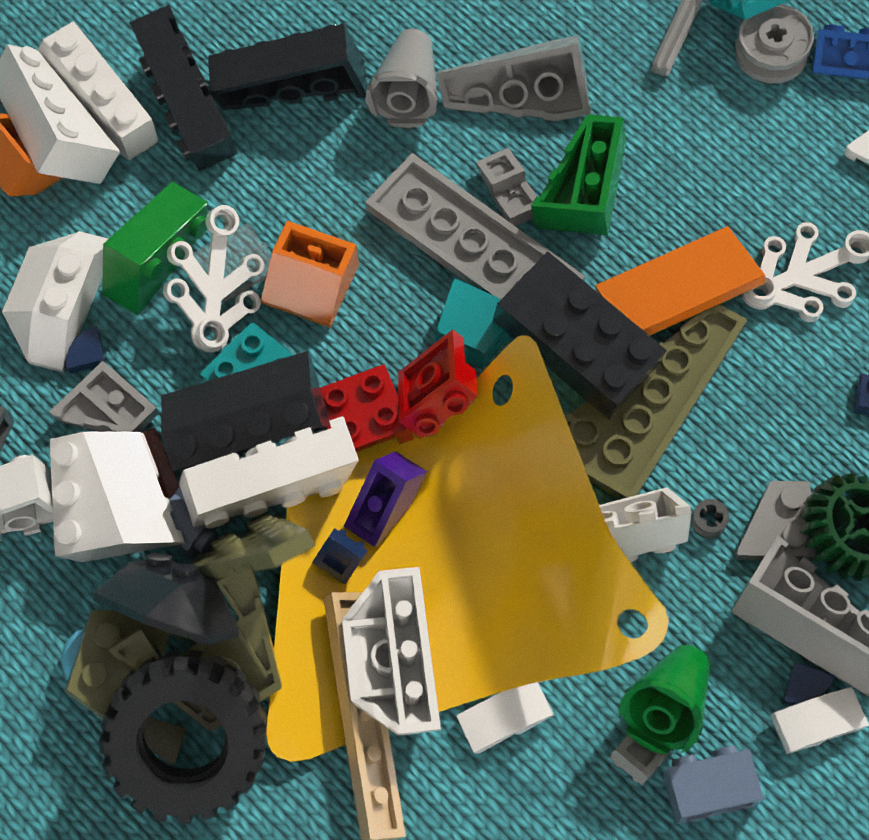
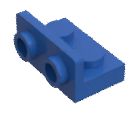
M824 25L823 29H818L814 33L813 42H815L811 74L869 80V29H859V33L845 32L844 26Z

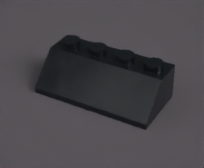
M310 351L161 395V434L172 471L184 470L232 453L246 452L256 447V445L270 440L271 443L295 437L294 432L309 427L313 432L331 426Z

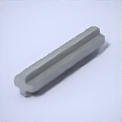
M681 0L652 62L651 69L655 74H660L663 77L669 75L703 0Z

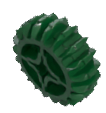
M853 473L844 474L841 477L839 475L832 476L825 483L817 485L804 502L806 509L802 511L799 517L807 524L802 526L800 533L806 534L810 538L804 548L815 549L817 554L813 562L824 560L826 562V573H833L838 570L840 579L852 577L854 581H863L866 578L869 579V479L867 475L856 478Z

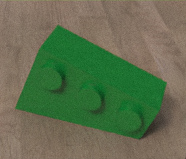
M586 115L565 149V156L561 163L549 175V182L540 197L536 196L531 204L537 229L608 235L626 145L623 117Z
M173 181L103 243L102 295L138 316L176 268V265L170 263L167 258L168 248L178 241H184L192 247L197 239L201 238L206 232L208 202ZM176 247L175 256L182 260L185 256L184 250Z

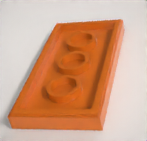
M726 226L595 285V289L650 336L765 284V274L731 229Z

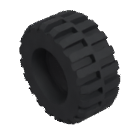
M176 650L165 652L164 658L160 660L152 657L144 661L139 670L136 672L132 670L123 679L121 686L115 691L101 724L103 730L99 739V753L105 755L102 767L106 777H114L116 780L113 789L118 796L123 798L128 794L133 798L130 807L140 814L145 808L155 811L153 819L161 822H166L167 815L178 816V824H191L193 815L201 814L204 821L217 816L218 808L223 806L228 811L236 805L239 794L241 792L248 793L254 784L256 773L261 770L267 732L265 709L259 703L260 695L254 685L249 686L245 682L246 675L238 667L232 671L226 667L227 660L215 655L213 660L202 657L203 651L190 650L188 656H179V652ZM175 701H189L206 707L218 717L224 727L225 743L220 755L209 764L194 769H180L163 763L150 751L144 738L145 724L151 713L158 707Z

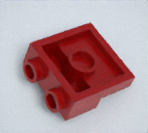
M453 329L398 372L399 423L421 439L424 436H432L437 433L438 429L452 415H459L465 412L467 407L478 396L476 370L465 362L464 338Z

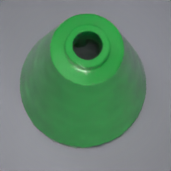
M691 645L676 647L625 691L620 701L619 716L621 718L623 715L628 725L626 732L642 747L658 754H669L670 750L682 749L681 753L688 751L698 741L703 728L710 672L709 659L702 650Z

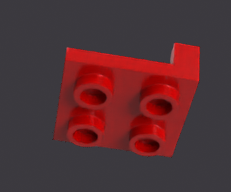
M385 364L320 387L329 420L344 417L356 453L397 438L399 444L414 439L413 433L399 423V397Z

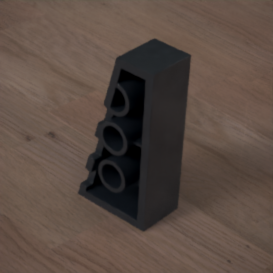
M345 23L327 25L321 29L305 33H294L288 37L261 41L255 45L228 49L208 56L210 93L223 111L268 107L271 100H279L289 105L301 104L303 97L323 96L324 101L338 100V94L355 93L356 98H366L368 86L365 61Z

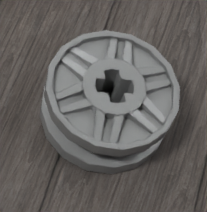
M780 4L749 19H743L735 45L736 61L743 72L757 81L773 84L784 83L794 79L805 69L814 41L813 27L804 14L796 8Z

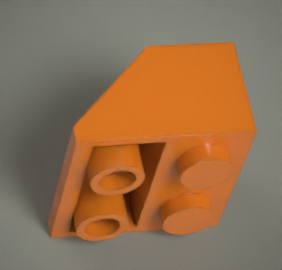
M286 221L271 254L261 304L331 328L359 266L357 244Z

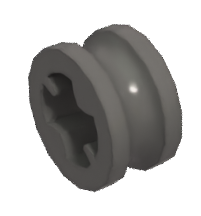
M714 499L701 501L693 512L691 518L692 528L700 537L706 539L716 538L724 532L729 521V512L720 501ZM706 511L713 512V517L720 520V523L716 521L713 527L707 526L706 519L700 518V515L704 517Z

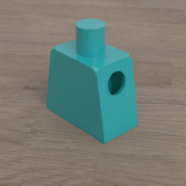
M454 279L437 326L436 342L452 329L464 338L465 362L472 363L478 367H485L510 336L492 321L497 303L501 299L458 279Z

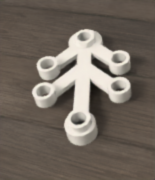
M221 205L212 209L206 216V227L212 234L208 275L193 256V250L188 243L178 241L167 250V258L170 263L181 266L204 296V312L189 295V287L182 279H173L167 282L163 288V295L167 301L177 303L193 324L191 338L194 345L199 350L207 353L221 350L228 341V329L245 315L256 312L261 305L260 297L256 292L245 291L236 297L233 307L220 315L221 300L247 279L260 275L264 270L263 259L257 254H249L240 260L238 268L224 278L227 238L239 226L237 212L227 205ZM216 217L223 219L225 223L224 229L217 228L215 225ZM176 247L184 250V260H180L175 256ZM248 260H252L255 262V272H251L248 270ZM173 284L178 285L181 289V296L179 298L171 293V286ZM245 296L250 297L253 302L251 309H247L243 304ZM206 327L210 328L214 333L211 341L204 337V329Z
M809 222L801 223L794 234L796 244L786 272L775 277L773 275L776 263L782 259L786 250V243L777 236L767 238L762 248L763 260L760 269L765 274V284L741 294L744 302L748 306L759 310L768 309L775 304L797 311L800 318L806 322L817 321L823 311V303L820 299L813 296L802 298L783 291L796 286L831 297L832 303L839 308L849 307L856 296L854 286L847 282L836 283L817 277V275L847 262L860 264L868 261L869 233L862 230L853 231L846 237L843 247L806 263L810 247L815 244L819 232L814 224ZM808 232L812 238H804L800 233ZM776 246L779 248L780 251L774 253L771 252L768 249V247ZM851 248H859L862 251V253H857L853 251ZM757 289L762 290L766 296H759L753 291ZM837 292H846L849 298L843 299ZM805 306H813L817 312L809 313L806 311Z

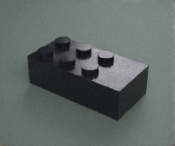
M549 251L497 303L492 320L513 339L522 335L531 337L538 345L545 366L609 420L658 367L667 351Z

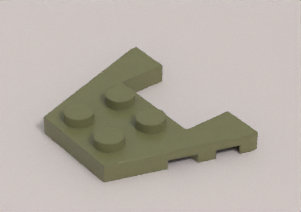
M252 568L246 573L239 575L235 571L231 576L219 578L216 581L238 616L235 619L239 629L238 638L208 645L196 643L180 653L179 656H188L190 650L203 651V658L213 660L215 655L226 659V667L232 671L238 667L246 675L245 682L249 686H255L260 695L259 702L282 688V680L254 569ZM143 626L109 648L114 657L118 660L122 659L136 671L140 669L144 661L152 657L156 660L164 658ZM189 701L173 702L210 732L223 725L212 711L200 704Z
M92 610L89 614L64 692L103 719L115 691L121 686L123 679L132 670L136 672L135 669L122 659L118 660L109 651L111 645L142 626L162 656L169 636L192 644L197 642L186 635H174L143 624L115 610ZM149 717L145 724L144 738L150 751L159 757L160 761L173 766L176 763L186 728Z

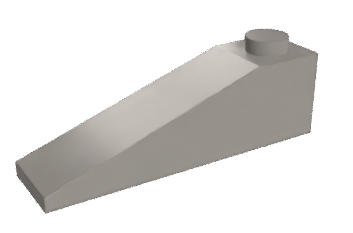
M578 35L543 42L436 73L443 105L446 109L481 113H505L515 117H539L549 121H560L591 114L586 71Z

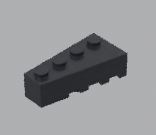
M164 6L129 22L144 53V56L138 59L146 77L154 75L157 81L156 84L151 85L159 104L167 103L170 111L164 113L173 133L181 132L183 139L177 141L186 162L193 159L198 171H202L237 155L238 152L212 95L209 94L206 82L198 65H196L170 6Z

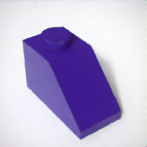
M397 451L374 460L344 527L372 546H379L413 503L427 471Z

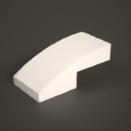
M537 682L503 691L458 714L456 717L473 752L479 754L514 734L520 735L554 716Z
M852 687L804 701L770 715L786 754L820 745L829 739L860 731L869 726Z

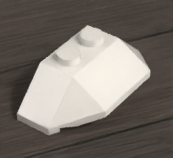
M77 232L28 248L2 313L29 364L62 373L65 372L68 350L73 341L80 335L102 279L103 243L108 240L107 238Z
M420 567L378 571L371 580V583L342 619L351 703L397 735L440 731Z

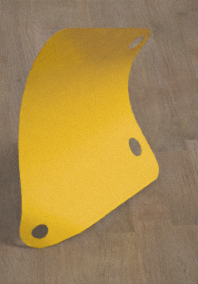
M525 335L518 336L504 348L477 377L478 396L467 407L465 412L448 418L438 429L437 433L432 436H424L422 439L413 433L414 439L399 444L397 438L359 451L357 452L359 461L339 493L329 497H320L319 494L307 496L302 503L287 507L286 520L307 529L316 546L281 565L274 652L282 680V688L270 695L266 730L269 747L277 757L291 762L307 760L346 745L323 597L331 592L363 593L378 571L420 567L438 712L532 683L607 670L639 659L654 651L663 642L669 622L666 609L624 555L605 522L537 343L531 337ZM502 375H507L512 379L513 391L508 402L499 406L493 400V387L498 378ZM397 451L425 469L427 474L411 506L379 546L374 547L345 528L344 524L374 460ZM334 528L338 531L345 530L347 537L356 543L359 541L363 542L364 548L368 550L346 584H343L312 563ZM634 609L645 616L648 627L642 636L629 638L619 630L617 620L623 611Z

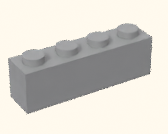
M777 535L731 613L869 696V611H859L850 603L848 599L849 594L837 584L833 588L830 587L814 573L817 569L815 565L805 557L798 560L786 549L789 543Z

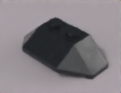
M153 553L147 555L146 560L128 563L94 592L93 601L154 628L174 635H186L193 638V641L203 645L238 638L239 629L215 578L199 572L198 567L195 565L174 562L172 557L167 554Z

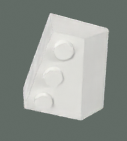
M80 432L50 439L55 557L87 562L185 543L181 531L176 530L170 513L173 512L170 501L164 497L157 479L159 472L144 433Z

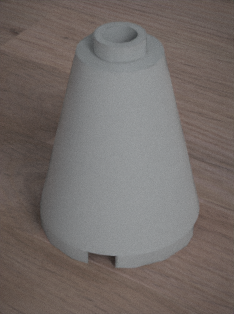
M407 29L399 34L367 87L366 104L370 112L375 117H377V114H380L387 118L386 124L393 127H420L426 123L427 118L431 115L433 117L437 110L438 96L432 41L421 30Z

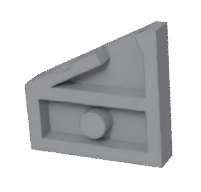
M104 361L49 411L51 416L58 422L98 432H141L159 414L157 408Z
M770 481L735 553V560L762 561L777 535L789 543L786 549L798 560L804 557L809 561L814 559V548H804L810 538L808 535L800 533L802 526L807 523L799 517L802 511L806 509L804 505L806 498L811 495L810 481Z

